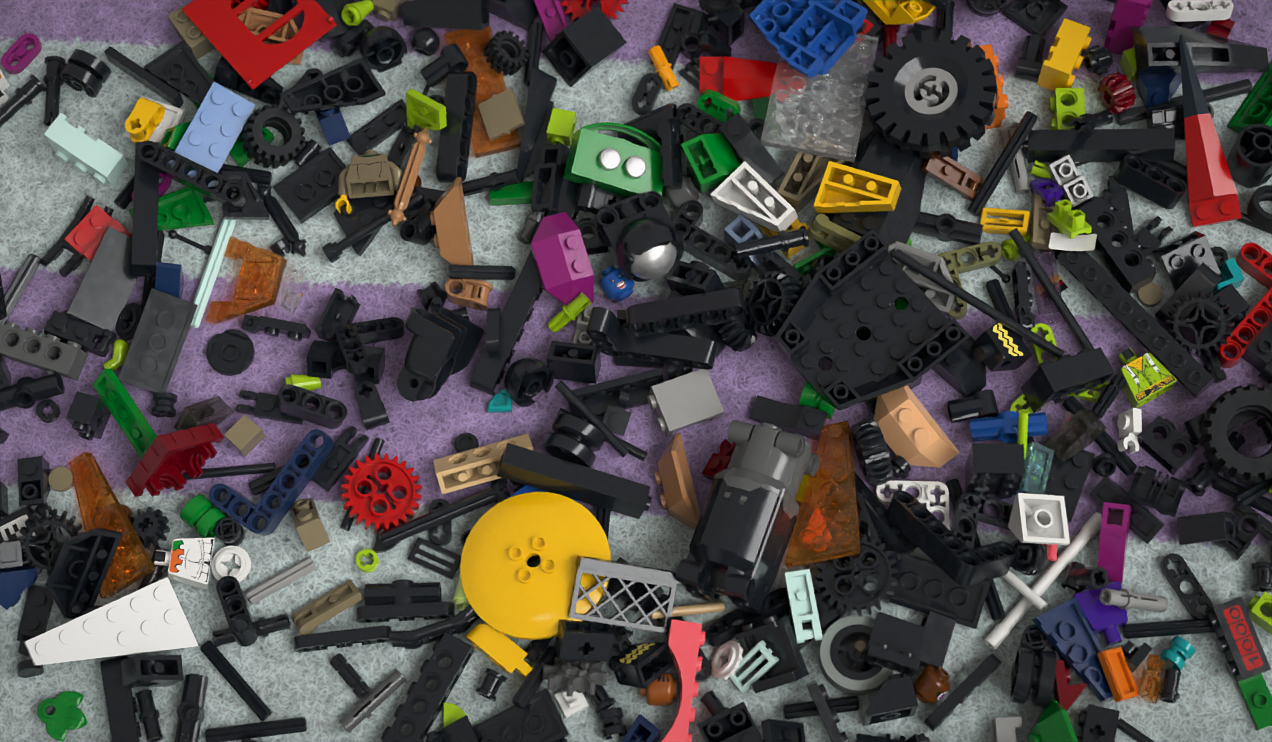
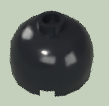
M377 26L367 31L362 37L360 54L371 71L376 69L382 73L402 63L401 59L404 54L407 55V45L397 30L388 26Z
M526 357L514 362L509 367L504 380L505 389L509 397L520 407H528L536 402L532 398L543 389L545 393L549 392L553 385L554 374L539 359Z

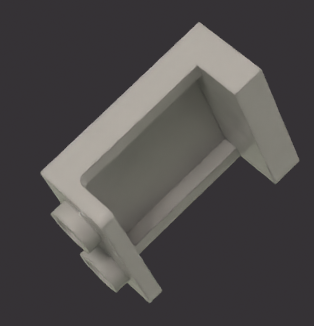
M699 369L651 386L647 396L651 409H655L658 418H656L659 430L661 432L664 431L666 437L672 436V433L697 423L709 419L712 421L719 419L724 413L709 373L705 369Z

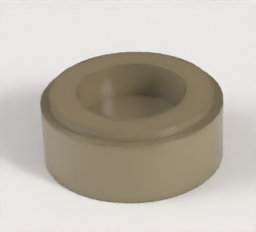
M1153 282L1140 288L1137 292L1138 301L1146 307L1158 305L1163 296L1160 286Z
M57 467L50 472L48 482L55 491L65 492L73 486L74 475L66 467Z

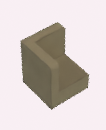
M245 414L225 433V437L239 449L244 457L266 437L262 429Z

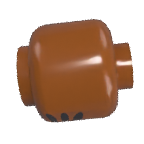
M665 672L645 689L641 688V697H646V702L649 706H669L672 704L673 699H677V679H673L671 673Z

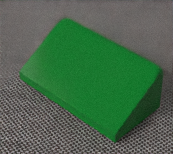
M534 181L505 186L498 191L490 190L491 206L532 204Z

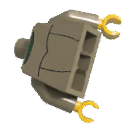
M372 149L367 150L364 155L352 157L350 165L339 174L338 195H340V199L336 201V209L341 213V207L347 205L346 211L348 214L351 213L352 206L347 200V196L351 199L394 195V192L398 191L403 176L402 170L395 163L388 161L386 154H378Z

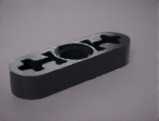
M1174 553L1167 555L1161 563L1163 574L1193 619H1206V615L1202 612L1197 613L1195 611L1198 607L1195 600L1191 603L1188 600L1194 598L1197 593L1200 597L1196 600L1200 606H1212L1211 600L1183 557ZM1169 560H1171L1173 563L1178 562L1179 566L1177 567V571L1180 575L1183 572H1185L1186 575L1181 576L1177 581H1175L1174 578H1176L1178 574L1174 569H1168L1167 566L1170 564ZM1184 581L1190 582L1194 587L1193 593H1183L1180 589V583Z

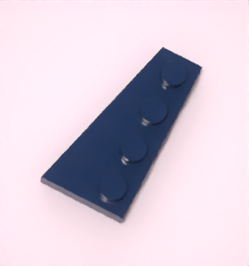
M1075 597L1032 619L1084 683L1088 684L1087 686L1100 702L1113 696L1097 653L1104 650Z

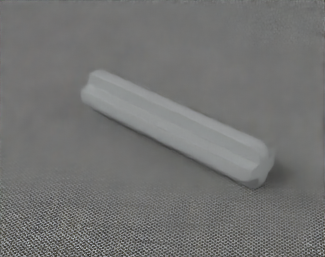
M307 557L246 591V596L251 604H255L314 571L316 566L313 560Z

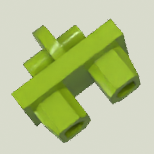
M1067 199L1055 202V211L1047 213V220L1059 229V233L1065 234L1070 239L1075 238L1081 233H1092V226L1085 221V213L1081 210L1072 211V203Z

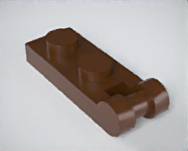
M939 151L933 152L932 159H925L921 171L959 193L962 198L970 201L974 199L977 194V188L981 187L983 182L982 177L950 157L941 158Z

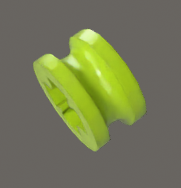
M363 549L356 556V564L362 572L370 573L377 569L379 558L373 550ZM373 556L371 558L373 561L372 565L366 564L362 566L364 564L361 560L363 557Z

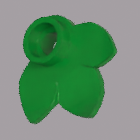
M66 691L59 694L55 699L48 698L39 704L37 715L46 724L47 733L51 738L64 741L67 730L79 729L87 725L84 713L77 708L83 700L84 696L82 694ZM47 707H54L55 713L47 715L45 712Z

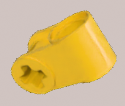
M141 97L136 102L133 111L125 121V129L130 134L133 143L136 144V142L150 140L151 135L164 117L165 107L144 97Z

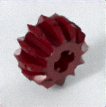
M1120 72L1112 73L1099 81V87L1097 88L1100 93L1099 98L1102 99V105H1105L1107 110L1116 114L1130 109L1134 105V100L1136 99L1134 94L1135 88L1132 87L1131 81L1127 80L1125 74L1122 75Z

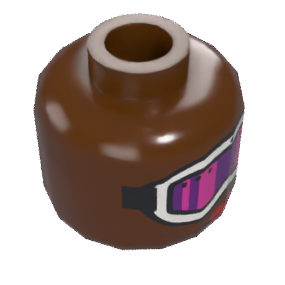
M927 665L912 680L916 697L925 704L928 702L937 703L951 688L948 680L950 678L949 673L941 666L936 668L935 666Z

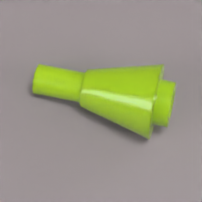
M1030 234L1022 236L1027 244L1030 243ZM1012 239L1002 241V256L1006 260L1016 262L1020 257L1017 252L1018 247Z

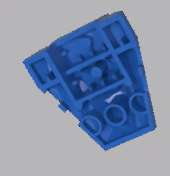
M763 0L749 15V19L789 67L810 78L816 77L818 74L826 75L855 43L857 38L856 31L862 26L867 9L851 0Z

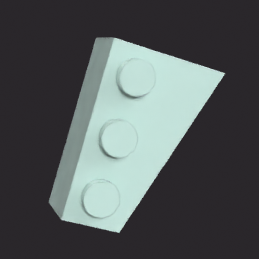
M60 113L44 134L55 151V157L63 163L67 161L73 163V167L83 174L86 171L89 172L98 183L104 185L106 182L113 186L128 165L124 155L99 138L95 140L85 134L86 129L80 125L76 129L69 124L66 119L67 116Z

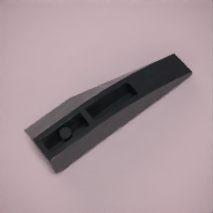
M1179 26L1132 28L1137 74L1181 73L1179 45L1181 34L1184 36L1196 73L1269 71L1267 48Z

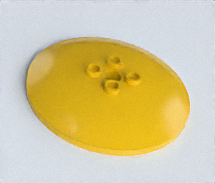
M549 492L519 494L507 498L489 509L470 531L461 555L460 575L462 587L469 604L476 614L496 631L507 636L525 640L555 637L558 634L559 619L582 621L568 617L577 568L575 565L577 555L611 560L609 543L597 519L578 502L566 496ZM532 556H538L541 559L540 564L536 567H529L527 565L528 559ZM582 573L580 584L585 591L598 583L592 574ZM597 575L600 580L605 577ZM609 580L603 583L606 589L608 587ZM599 586L588 595L594 604L598 605L605 592ZM579 588V594H578V596H580V595L583 593V592L580 590V588ZM586 597L577 602L575 613L585 614L593 608Z

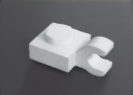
M1131 408L1118 415L1117 425L1119 428V438H1121L1118 442V450L1122 452L1129 446L1130 454H1134L1139 451L1137 435L1142 433L1141 409Z

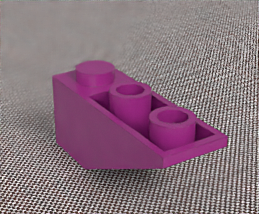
M1104 502L1100 529L1098 567H1102L1107 571L1109 582L1120 581L1122 584L1132 508L1130 505Z

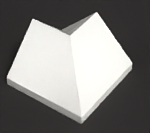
M1017 493L1008 528L1021 543L1069 545L1070 540L1064 496Z

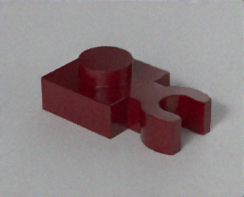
M726 439L722 441L719 454L713 453L702 471L706 478L714 480L715 474L728 467L736 443L731 444Z

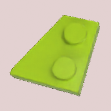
M414 89L406 92L407 126L413 129L414 125L421 127V130L427 128V130H441L447 126L446 107Z

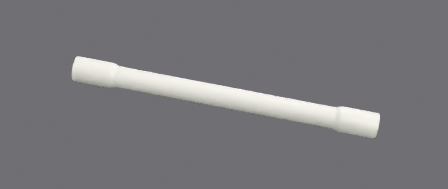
M1095 512L1077 536L1057 557V561H1054L1031 587L1038 596H1041L1087 542L1100 531L1102 521L1100 513ZM1023 596L1001 623L997 624L987 635L983 642L987 646L990 644V648L995 651L1033 604Z

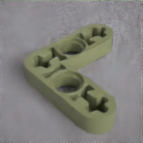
M991 241L940 253L937 256L943 257L945 263L948 264V271L953 282L962 288L959 274L998 264L1002 257V248L998 243ZM991 249L995 253V257L990 258L989 255H986L987 250ZM978 251H980V256H982L980 262L978 261ZM965 254H970L974 257V262L969 265L963 264L960 260L961 257ZM956 297L957 306L962 307L960 308V313L950 310L946 314L950 319L960 320L966 316L967 303Z

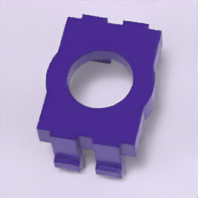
M1050 178L1030 181L1031 194L1034 190L1037 195L1046 199L1045 208L1052 206V197H1054L1053 206H1055V202L1061 201L1060 197L1063 195V189Z

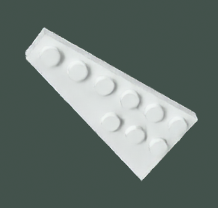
M168 577L24 642L34 666L198 646Z

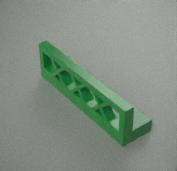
M111 368L104 369L93 383V387L142 459L157 435Z

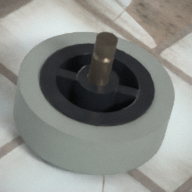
M858 615L843 617L834 622L822 638L819 651V663L822 673L833 687L843 693L850 695L873 693L879 690L885 680H889L888 677L893 674V670L863 660L875 619L865 615H861V617Z

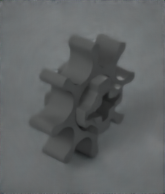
M555 656L554 666L543 665V679L548 680L547 689L550 691L561 688L563 691H567L568 697H572L573 691L578 693L587 691L589 695H594L595 685L606 686L607 672L601 671V661L598 663H589L587 660L569 662Z

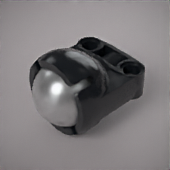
M648 191L613 203L597 213V232L604 239L621 274L626 279L644 282L660 278L669 272L676 260L682 258L684 252L682 239L669 217L659 193Z

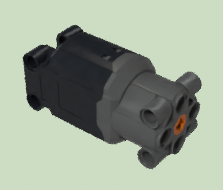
M733 420L729 426L727 437L729 442L736 443L728 467L715 474L691 539L687 558L682 559L678 564L676 579L695 598L716 603L724 595L741 610L764 616L770 606L769 592L771 586L776 579L799 514L800 506L795 499L804 475L815 476L819 468L820 459L819 455L811 453V444L806 441L805 436L782 431V429L769 423H758L755 425Z

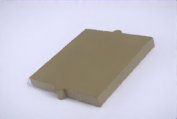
M512 88L498 95L493 94L492 98L478 104L491 141L505 134L509 135L512 130L525 124Z

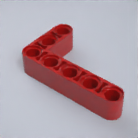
M1253 242L1242 246L1236 257V263L1243 271L1269 291L1234 329L1232 336L1227 337L1226 341L1228 343L1220 346L1217 357L1223 368L1235 366L1244 355L1246 349L1272 321V305L1269 303L1270 300L1272 301V275L1264 271V269L1272 271V255ZM1244 254L1251 255L1254 260L1247 259ZM1254 317L1260 318L1263 324L1257 323ZM1239 334L1245 335L1248 341L1240 339ZM1223 352H1230L1234 358L1226 357Z

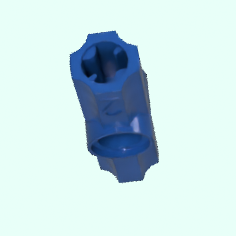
M1004 411L999 413L998 417L971 419L970 431L972 441L998 439L1003 443L1017 442L1018 413ZM1046 413L1028 414V437L1047 435L1048 423Z

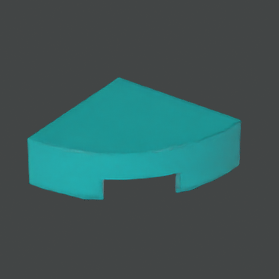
M505 388L500 390L489 401L488 413L512 412V399Z

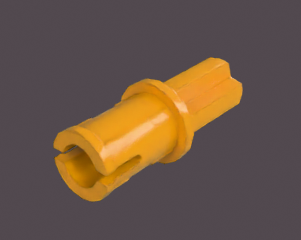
M657 45L650 48L648 53L656 68L655 73L659 74L666 92L673 90L674 87H679L680 84L671 69L672 64L668 63L661 46Z

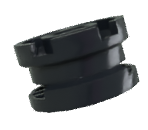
M1019 539L1012 542L1011 545L1016 548L1017 553L1011 567L1028 576L1037 575L1042 572L1048 561L1046 548L1042 544L1021 543Z

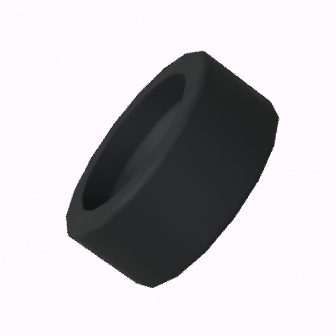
M1264 185L1253 193L1247 206V214L1254 225L1272 232V214L1264 211L1259 204L1261 201H1272V185Z

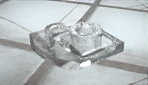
M291 259L286 260L280 275L277 289V304L293 315L303 296L298 287L303 281L306 270Z

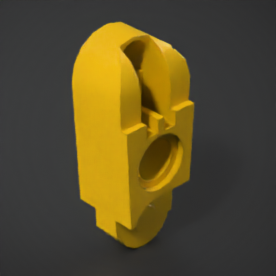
M478 624L465 636L469 643L504 672L512 673L515 670L526 679L532 671V668L523 660L527 653L505 634L497 632L489 625Z

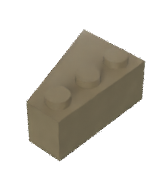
M807 133L777 193L795 209L796 213H799L818 194L828 162L846 165L850 160L851 152Z

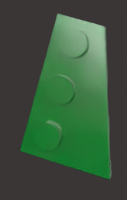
M185 187L159 198L158 231L214 225L200 193L190 187ZM132 208V209H129V213H130V216H131V218H132V220H133V208Z

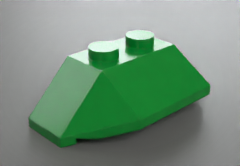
M1056 699L1050 700L1049 706L1041 711L1027 735V742H1078L1066 709Z

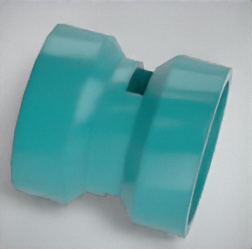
M1174 636L1170 641V647L1164 649L1159 658L1164 663L1170 659L1175 663L1171 669L1181 671L1185 666L1186 659H1190L1196 650L1182 637Z

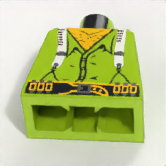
M1128 348L1118 356L1125 365L1120 369L1118 375L1126 380L1123 389L1132 408L1138 409L1172 389L1177 382V379L1151 353H1146L1137 358L1132 349Z

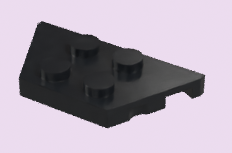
M394 192V195L351 199L347 196V200L352 206L351 213H347V205L341 207V213L337 209L334 212V216L346 237L382 216L389 209H393L397 192ZM382 227L352 245L358 256L361 257Z

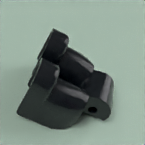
M431 304L428 311L418 307L411 308L405 321V326L414 336L405 356L404 368L399 373L397 379V387L400 394L406 400L412 402L430 399L437 395L450 374L458 373L469 365L484 335L483 328L439 305Z

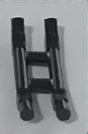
M86 195L74 219L56 244L54 243L47 251V254L40 259V263L43 266L47 267L53 260H56L64 251L63 249L72 252L73 256L59 270L61 276L67 277L81 265L84 258L66 243L64 238L91 211L95 198ZM105 206L104 211L111 217L114 209Z
M468 605L463 611L449 619L416 630L390 631L389 641H393V647L417 649L422 645L436 641L439 637L442 638L445 632L450 635L466 632L480 617L471 605Z

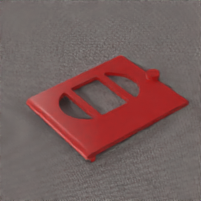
M193 0L182 11L253 90L337 25L334 22V18L329 16L315 0H296L298 5L257 36L252 34L238 16L259 0H245L234 9H232V0ZM301 12H304L303 25L293 38L279 44L263 43V41Z

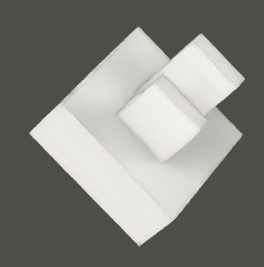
M567 691L555 694L566 718L589 707L583 693L573 691L572 697L567 696Z

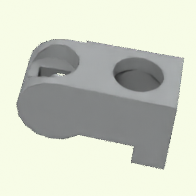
M1021 717L995 718L992 721L994 742H1016L1015 730L1022 728Z

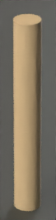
M723 601L716 603L673 607L671 617L722 612L725 610V605ZM660 609L650 615L651 619L665 617Z

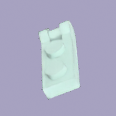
M810 569L784 573L797 644L805 643V640L814 639V641L822 640ZM811 622L812 629L803 630L802 623Z

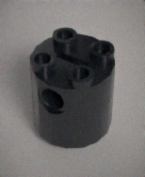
M1261 123L1251 124L1243 128L1238 134L1228 154L1227 164L1232 179L1239 185L1246 188L1259 187L1271 178V126Z

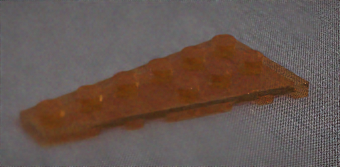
M848 421L823 427L816 451L820 459L819 468L815 476H809L784 561L787 568L861 554L851 426Z
M83 452L70 461L69 466L73 475V483L85 532L102 528L122 532L123 534L99 592L101 598L107 599L156 570L93 454Z

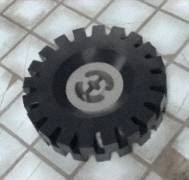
M933 30L921 31L922 39L916 40L912 33L902 37L903 46L899 47L895 42L885 49L887 57L879 55L873 63L874 71H869L866 80L868 88H865L871 122L873 121L874 129L880 137L884 135L886 144L893 149L899 145L901 153L912 157L915 151H919L920 158L932 159L933 152L939 151L941 158L952 156L953 147L957 146L960 152L971 147L970 139L973 137L978 141L986 133L985 125L991 126L994 120V109H997L998 89L994 67L990 58L986 59L985 51L978 44L972 48L971 39L962 35L956 41L954 40L953 32L941 30L940 37L934 38ZM920 92L922 100L917 101L916 96ZM943 92H948L949 95L944 101Z

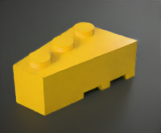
M1064 18L1053 46L1049 50L1047 60L1042 65L1037 83L1038 86L1051 91H1055V88L1072 87L1076 77L1072 73L1074 69L1079 70L1084 58L1080 56L1082 50H1088L1092 40L1088 36L1091 27Z
M829 161L813 207L817 213L894 211L902 188L897 180Z

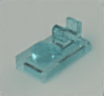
M1036 442L1028 444L1024 460L1025 474L1018 491L1027 494L1044 495L1054 450Z

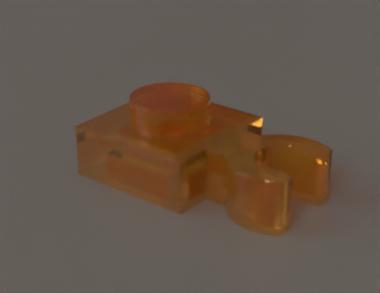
M1149 654L1147 670L1143 669L1142 677L1137 682V694L1145 701L1154 704L1158 700L1163 680L1160 678V675L1165 667V660H1160L1159 655Z

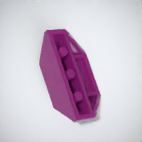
M565 212L543 217L533 236L530 247L544 291L565 305L573 301L581 292L593 303L594 274L580 229Z

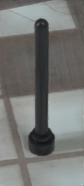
M417 193L410 197L407 209L403 212L405 213L421 203L425 198L424 194ZM386 212L340 242H329L324 245L322 249L331 263L340 259L343 250L392 221L390 215Z

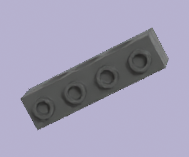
M5 321L4 324L0 323V355L2 357L78 381L88 354L81 350L82 346L72 341H68L65 344L60 342V338L50 334L43 337L39 335V331L28 327L24 331L18 329L19 325L10 321ZM19 338L18 343L14 346V342ZM40 345L39 350L34 353L35 348ZM61 352L60 357L55 360L56 355Z

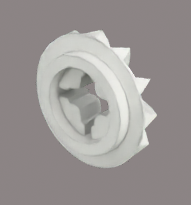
M227 546L220 549L214 555L211 570L218 581L224 576H234L240 582L246 580V576L251 572L252 561L243 548ZM235 557V563L240 568H234L228 573L229 569L222 563H231Z
M727 641L716 651L711 664V671L715 678L727 680L729 676L735 675L737 668H740L739 663L743 660L742 653L744 649L740 647L739 643Z

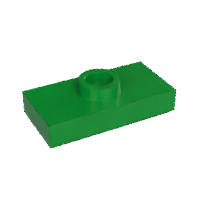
M1262 673L1237 681L1236 684L1257 731L1272 726V695Z

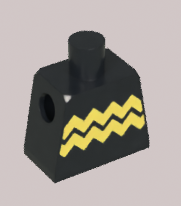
M999 322L985 330L973 342L974 358L977 361L983 360L992 372L1015 370L1032 356V353L1020 336Z
M667 642L633 644L619 655L612 656L609 660V667L614 671L619 684L644 689L674 666Z

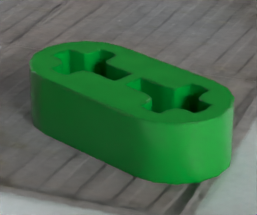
M714 90L703 91L697 102L699 109L724 123L741 112L740 105L736 101ZM708 98H711V99H712V103H710L709 105H706V104H705L706 100H707ZM729 108H732L733 113H731L730 116L727 115V110Z

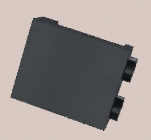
M776 615L762 619L763 624L758 626L756 622L746 624L741 627L742 632L735 634L736 640L744 638L748 651L752 650L760 641H764L766 643L765 647L767 649L770 648L773 652L771 654L779 659L758 681L752 683L755 694L795 682L809 675L787 616L777 619ZM761 651L751 658L753 663L762 655ZM767 659L755 669L756 673L769 662Z

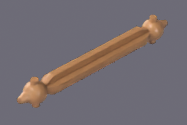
M427 128L418 133L415 132L413 137H416V143L412 146L393 203L394 209H389L387 212L392 220V226H396L401 221H406L407 217L404 216L403 211L407 209L426 152L425 145L432 142Z

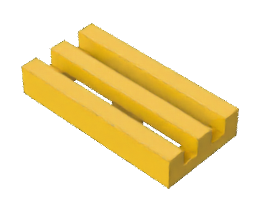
M983 207L980 224L984 225L982 232L1009 235L1010 231L1017 228L1022 236H1028L1031 212ZM987 215L999 217L1024 218V220H1009L1008 218L995 219L986 217Z

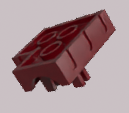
M215 423L158 435L125 483L135 497L142 496L145 488H147L152 497L158 496L160 491L164 489L163 487L166 489L174 487L176 491L184 488L183 485L187 483L183 473L187 472L191 479L201 477L204 472L201 467L206 464L205 460L214 458L218 453L211 443H220L224 436Z

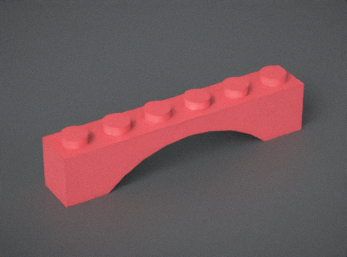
M673 619L670 622L667 645L678 673L680 694L676 717L670 730L661 742L692 741V733H688L689 723H693L695 718V708L691 707L692 697H697L699 682H695V674L701 670L702 657L698 656L699 646L703 647L705 641V631H701L702 624Z

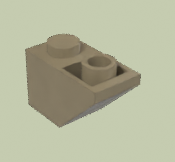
M313 498L298 500L290 508L306 551L309 552L330 543Z

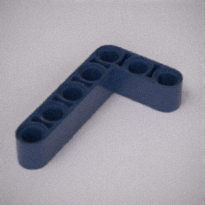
M319 429L311 430L257 505L234 488L225 484H216L210 489V501L251 532L262 536L270 535L278 527L332 450V437ZM323 436V444L316 448V439ZM308 457L309 464L305 468H301L302 459ZM294 477L295 483L288 489L286 483L289 478ZM226 490L227 498L221 502L220 495ZM279 497L280 505L273 509L272 502L275 498ZM246 504V512L240 516L239 508ZM265 518L266 524L259 530L258 522L260 519Z

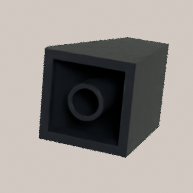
M597 6L562 30L542 50V53L569 87H572L615 54L627 42L599 6Z

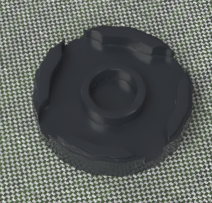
M229 329L213 336L208 344L206 355L208 363L214 371L221 375L234 376L241 374L249 368L254 360L255 349L253 342L247 334L240 330Z

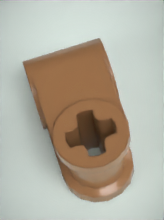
M449 279L445 284L447 299L451 303L486 311L489 307L487 303L489 292L493 290V285L482 280ZM455 288L462 289V292L459 294L451 293Z

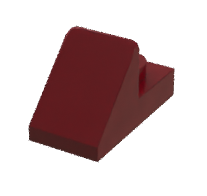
M1064 660L1056 661L1053 685L1054 695L1057 702L1067 712L1088 684L1067 685V683H1070L1069 668L1064 666Z

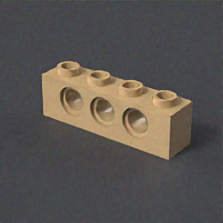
M529 434L433 460L442 494L502 478L497 476V472L507 443L533 450Z

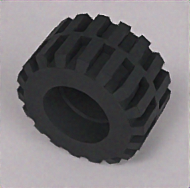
M273 104L271 108L269 105H265L262 109H257L243 127L242 132L244 133L241 135V141L245 143L242 147L243 150H248L247 156L249 159L252 157L255 159V164L259 165L261 162L264 168L272 165L273 169L278 168L280 165L283 167L289 161H292L303 147L302 144L305 142V137L302 135L305 133V129L300 127L301 119L294 117L296 113L292 114L287 111L288 107L283 106L280 109L278 104ZM272 127L277 129L283 136L284 145L273 146L269 144L263 137L262 128Z

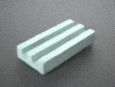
M760 641L743 657V660L739 663L740 668H737L735 673L759 651H761L762 655L738 678L736 675L729 676L742 693L746 692L752 686V683L758 681L779 661L777 656L774 657L771 654L773 653L772 650L765 647L766 643L764 641ZM767 659L769 662L743 685L742 681Z

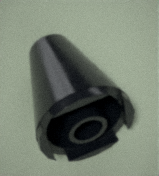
M669 103L628 121L624 125L646 133L662 145V139L658 136L659 123L667 120L676 124L679 129V135L681 134L680 126L682 123L676 116L677 105ZM617 132L618 138L625 139L636 145L647 148L646 145H644L639 140L624 133ZM683 134L679 136L680 145L684 143Z

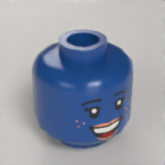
M612 265L601 273L603 277L600 279L599 285L609 300L620 302L634 292L632 290L635 285L633 279L631 281L626 279L618 267L615 268Z

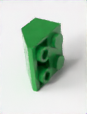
M723 133L702 134L681 144V154L701 194L717 188L740 166L727 137Z

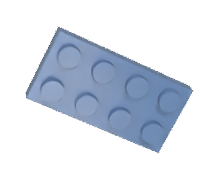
M213 82L174 152L218 173L252 113L255 104ZM170 160L168 164L174 167L176 161ZM193 170L188 172L187 175L194 178L198 172Z

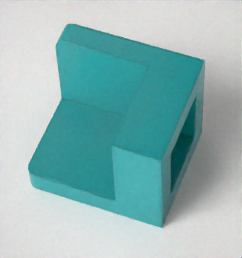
M1234 258L1226 260L1221 269H1219L1222 279L1214 286L1211 292L1214 293V296L1230 284L1234 288L1241 286L1245 278Z

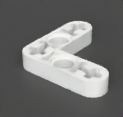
M1171 0L1168 3L1165 14L1168 19L1176 22L1227 20L1231 17L1234 5L1231 0Z
M888 481L877 486L876 497L882 504L886 505L890 504L893 494L890 495V498H885V494L880 493L884 491L885 487H889L891 492L898 491V487H902L901 491H906V489L911 487L917 489L919 496L916 499L923 506H926L931 513H942L945 519L943 524L949 529V491L944 483L938 481ZM935 488H939V491L944 493V495L940 496L939 505L944 504L945 507L938 505L930 507V504L935 505V495L930 494L934 492Z

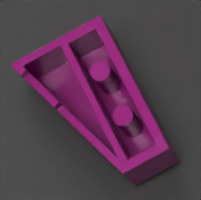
M1116 0L1104 47L1108 48L1111 53L1122 55L1123 51L1133 48L1132 28L1144 26L1152 0Z

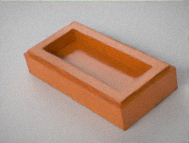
M1121 646L1097 653L1115 702L1139 696Z

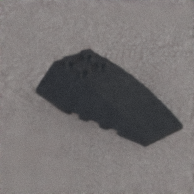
M874 129L845 166L899 181L902 189L894 211L817 213L816 216L818 214H825L829 221L861 237L874 229L887 245L896 241L907 245L920 216L926 173L921 171L925 159L920 158L919 151H915L911 157L901 153L899 145L893 149L885 143L884 135L880 137Z

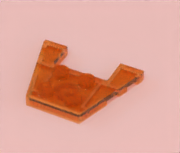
M230 236L225 256L228 259L243 260L232 301L211 302L206 321L210 324H218L274 305L287 260L280 255Z

